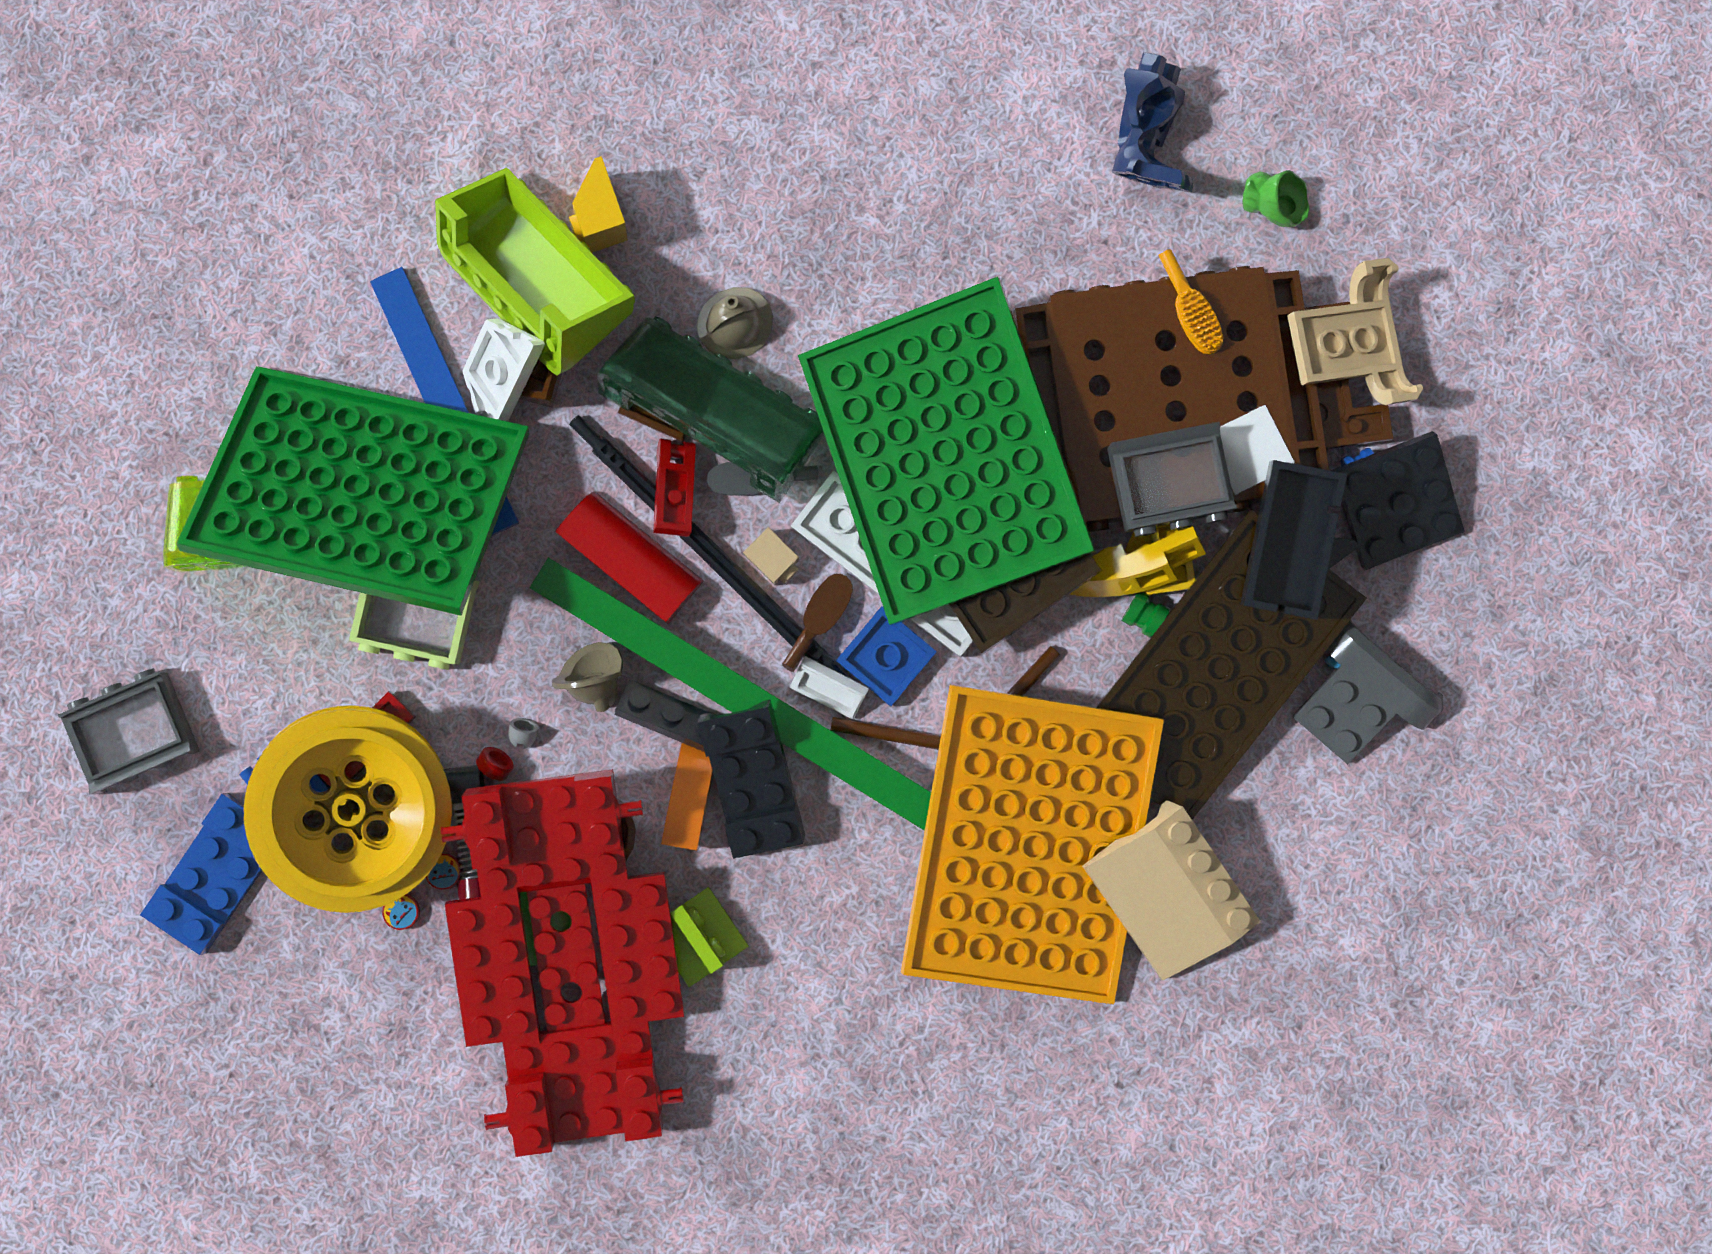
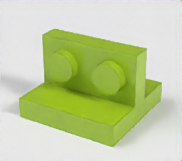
M707 887L670 913L679 974L688 987H691L708 974H712L727 961L749 947L710 887Z

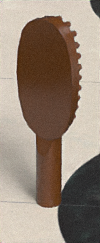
M843 574L830 575L812 595L803 617L805 628L782 663V666L787 670L794 672L815 637L827 633L843 615L853 592V585L847 576Z

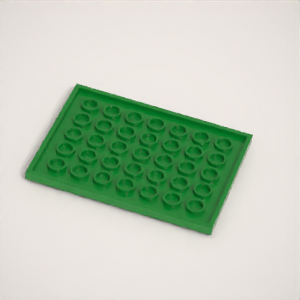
M998 276L798 355L889 625L898 624L1096 551L1003 285Z
M256 366L176 544L179 551L461 616L528 440L529 428L521 424Z

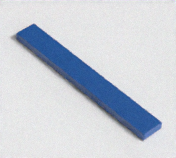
M397 268L371 280L370 283L424 402L469 413L404 268ZM508 496L505 498L492 536L520 524Z

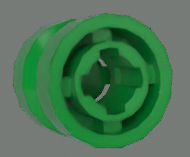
M1139 592L1135 595L1121 621L1129 626L1136 625L1141 628L1142 634L1150 638L1164 622L1170 608L1163 604H1154L1150 601L1148 595Z

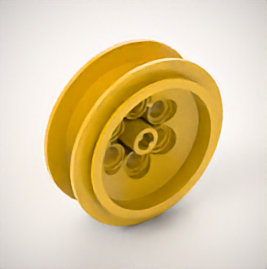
M356 705L335 706L314 711L302 716L280 731L259 757L248 781L244 799L246 837L253 856L265 875L281 891L305 905L330 912L348 913L372 910L394 902L409 893L422 882L436 865L446 844L441 839L443 836L441 835V827L451 826L452 801L446 774L439 757L428 741L414 727L393 714L371 707ZM352 761L362 762L366 767V773L362 778L351 779L345 773L346 765ZM316 774H324L329 777L331 786L324 792H317L311 787L310 779ZM380 784H388L394 789L395 793L391 800L380 802L373 795L374 789ZM347 799H351L358 803L359 809H353L351 814H345L338 806L345 805ZM310 810H318L323 814L325 821L319 827H309L303 819L305 813ZM374 820H382L387 824L388 831L382 837H373L367 832L368 824ZM339 833L349 834L353 839V844L347 850H338L332 844L333 837Z

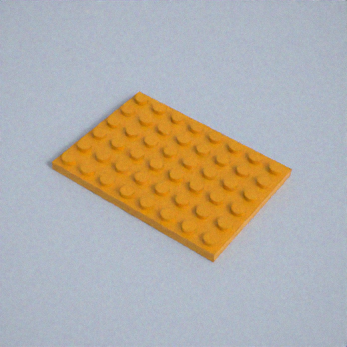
M950 684L901 973L907 976L1114 1005L1127 930L1082 866L1115 840L1133 835L1146 825L1164 719Z

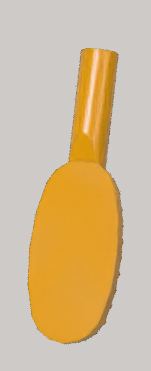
M1168 249L1158 256L1178 293L1175 307L1185 334L1201 353L1212 354L1217 352L1223 344V334L1214 310L1199 291L1191 289L1172 250Z

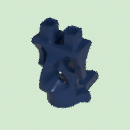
M1143 52L1138 70L1127 68L1124 72L1127 94L1118 138L1120 149L1116 155L1112 173L1160 189L1169 188L1192 193L1193 178L1185 175V172L1161 163L1154 157L1155 145L1163 147L1179 108L1184 104L1185 91L1176 86L1181 69L1176 65L1166 63L1167 59L1161 55Z

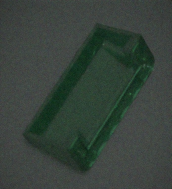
M657 316L653 319L644 318L597 373L598 393L627 411L630 410L633 404L643 408L750 473L749 485L778 503L782 501L825 435L816 411L810 408L802 409L792 403V398L785 392L777 389L772 391L762 385V380L749 371L744 373L732 366L728 358L719 353L711 354L703 349L701 343L690 335L681 336L672 330L671 325L667 321Z

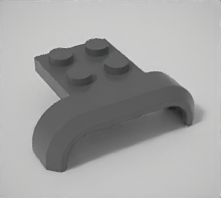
M1350 619L1326 650L1340 665L1296 711L1293 718L1348 765L1396 714L1414 727L1424 730L1443 711V695L1440 692L1435 694L1423 686L1366 637Z

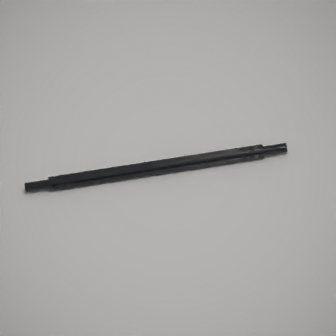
M577 415L569 425L593 448L592 453L654 511L656 485L607 437L602 438L580 415ZM692 521V530L689 537H679L793 647L804 629ZM814 639L804 657L806 656L848 677L834 664L835 659Z

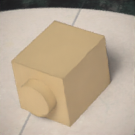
M769 527L743 552L744 556L774 585L779 580L786 584L799 570L795 565L799 561V557Z

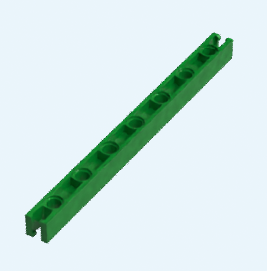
M549 557L547 558L529 587L530 589L732 713L749 709L771 699L782 744L925 831L931 797L930 791Z

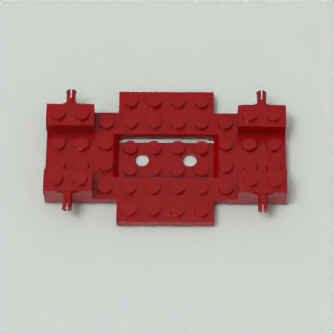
M613 769L466 789L462 795L463 823L462 825L441 827V835H443L441 839L443 843L465 839V843L470 850L472 870L477 869L481 897L446 901L444 905L466 1047L503 1042L508 1076L505 1084L507 1108L506 1112L485 1114V1129L508 1127L513 1137L515 1157L552 1152L556 1142L624 1133L625 1142L662 1137V1105L684 1103L682 1087L660 1090L657 1081L649 1022L684 1017L685 1012L665 871L628 876L621 819L631 816H643L642 800L619 803ZM587 883H591L610 1022L605 1021L586 889ZM521 892H527L528 910L531 917L539 983L541 985L544 1005V1018L547 1026L545 1031H541L538 1022L520 900ZM559 911L568 913L572 920L571 926L564 931L556 930L551 924V917L554 913ZM569 982L578 984L582 990L581 997L576 1001L565 1000L561 994L563 985Z

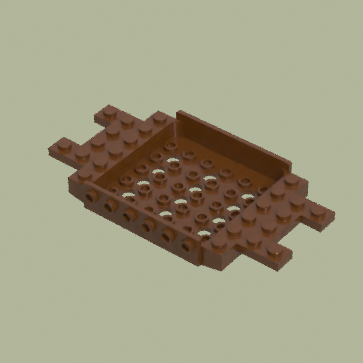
M1240 266L1226 272L1203 271L1196 273L1194 276L1186 277L1191 289L1199 291L1209 302L1217 316L1223 334L1221 348L1212 354H1203L1198 351L1185 334L1175 307L1178 293L1169 276L1152 282H1145L1144 280L1130 281L1123 286L1110 287V285H1099L1091 287L1089 290L1075 292V290H1062L1055 292L1054 295H1050L1047 303L1015 308L1013 313L1014 320L1089 532L1109 529L1108 523L1122 521L1111 467L1104 466L1099 459L1100 451L1103 448L1109 447L1112 442L1220 422L1221 427L1249 413L1240 410L1237 405V398L1243 392L1252 393L1256 397V409L1266 405L1295 464L1329 470L1326 449L1391 441L1393 439L1389 406L1380 404L1353 408L1348 379L1301 385L1287 315L1296 311L1348 305L1350 302L1304 307L1299 270L1265 273L1264 267L1250 268V266ZM1231 322L1242 323L1247 331L1245 339L1238 342L1231 340L1226 333L1228 324ZM1162 331L1172 333L1176 340L1175 347L1170 351L1160 350L1155 343V337L1158 333ZM1098 341L1103 345L1105 353L1100 360L1092 361L1085 356L1084 346L1088 342ZM1245 357L1251 362L1252 371L1248 376L1240 377L1233 372L1232 362L1235 358ZM1168 366L1178 369L1181 374L1179 384L1172 387L1165 385L1160 378L1162 369ZM1102 376L1108 380L1110 389L1106 395L1096 396L1090 391L1089 382L1093 377ZM1179 402L1183 404L1186 409V416L1182 421L1173 422L1168 419L1165 410L1169 403ZM1102 411L1111 413L1115 419L1113 429L1107 432L1098 430L1094 424L1095 415ZM1209 442L1191 445V452L1186 457H1177L1170 449L1124 458L1135 515L1221 498ZM1265 480L1236 495L1232 489L1237 508L1230 513L1250 510L1251 503L1261 502Z

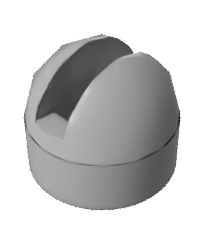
M526 718L513 719L510 722L508 732L509 740L513 746L517 747V743L523 744V749L532 746L537 738L538 724Z

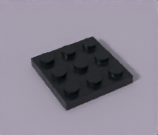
M1433 431L1332 470L1347 474L1342 505L1352 538L1360 546L1356 549L1360 564L1365 570L1465 532L1439 438Z

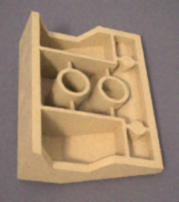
M1168 800L1161 804L1157 817L1133 835L1115 840L1082 866L1161 980H1165L1232 945L1261 922L1184 807Z

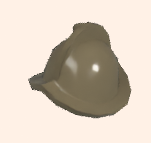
M733 287L718 292L706 302L698 316L696 325L698 336L710 352L721 358H744L754 354L764 346L771 333L773 313L770 303L761 293L750 288Z
M603 642L584 646L566 661L559 676L552 680V687L566 689L576 701L590 705L593 704L597 712L608 710L610 706H613L618 697L617 681L618 677L622 676L623 659L620 651L612 644Z

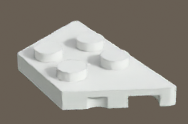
M498 318L486 319L463 369L466 385L471 392V401L475 414L483 413L485 417L508 422L545 346L543 340Z

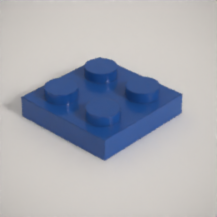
M881 606L838 657L836 662L891 707L937 651L902 622L889 625L885 610Z

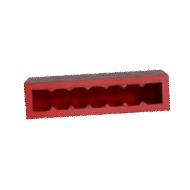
M595 491L588 494L555 530L558 535L667 624L672 621L704 582L702 578Z

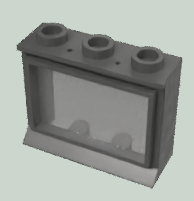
M1220 422L1112 442L1107 448L1125 533L1134 531L1135 537L1147 536L1157 533L1156 527L1169 524L1171 530H1178L1193 526L1192 520L1205 517L1207 523L1228 519L1227 513L1237 508L1234 502L1220 435Z
M154 668L145 670L134 676V682L122 686L121 683H116L105 687L100 691L102 696L90 701L88 697L75 700L67 705L69 710L58 714L87 780L89 795L103 794L108 792L107 788L118 783H128L139 778L138 775L153 768L159 769L172 764V760L185 754L200 752L168 673L156 672Z

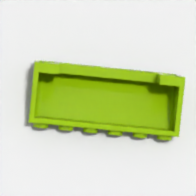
M507 167L435 199L436 238L443 258L501 320L543 340L545 346L538 359L553 374L559 375L575 366L632 314L635 303L632 290L627 285H623L612 274L608 265L601 263L591 253L587 244L579 241L569 230L567 224L563 220H559L548 209L546 203L542 199H538L528 189L526 183L521 178H517Z

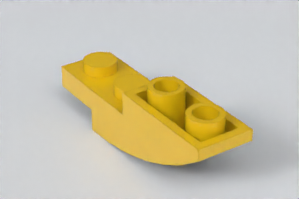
M1193 526L1176 530L1168 537L1152 544H1144L1127 554L1122 544L1107 547L1093 556L1103 571L1069 595L1113 597L1154 589L1176 581L1177 577L1173 568L1201 557L1206 552Z

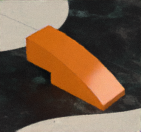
M684 743L681 744L661 844L697 851L699 850L708 805L713 770L709 756L706 757L705 752Z

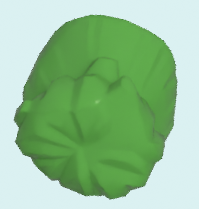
M1286 170L1272 177L1260 171L1247 178L1242 199L1245 211L1249 213L1260 212L1269 221L1281 227L1298 226L1308 217L1310 208L1307 199L1306 182L1293 171Z

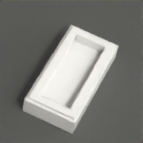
M806 656L803 658L790 685L791 689L853 720L869 688Z

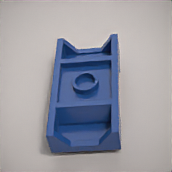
M228 793L220 795L201 823L204 826L165 884H161L140 914V916L199 955L207 954L262 872L253 856L246 837L244 806Z

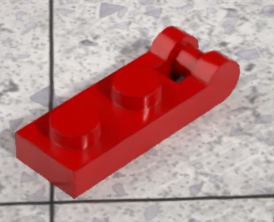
M662 438L658 441L653 533L689 537L691 534L695 443L672 444L671 440ZM670 458L681 459L682 464L671 463Z

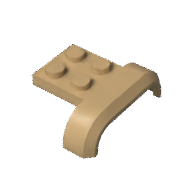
M1389 258L1367 260L1361 262L1355 268L1350 281V304L1296 311L1287 315L1301 385L1365 376L1372 396L1381 404L1389 405L1409 402L1419 397L1423 386L1421 384L1412 385L1404 373L1389 301V282L1392 275L1399 270L1398 265Z

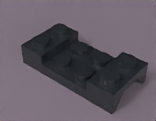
M771 699L742 711L724 715L709 713L700 715L697 725L706 757L709 756L726 819L724 827L733 859L803 844L805 831Z

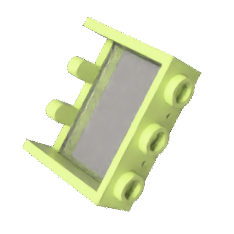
M474 581L461 616L360 593L349 641L359 643L358 650L379 654L381 648L394 651L393 658L414 662L415 656L429 659L428 666L449 670L450 664L460 665L475 595L480 581Z

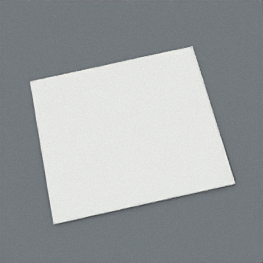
M1266 405L1220 427L1230 483L1235 495L1266 480L1269 461L1277 460L1295 464Z

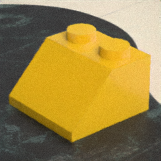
M602 156L594 159L572 202L574 215L569 216L573 234L579 241L587 244L591 253L628 241L626 224Z

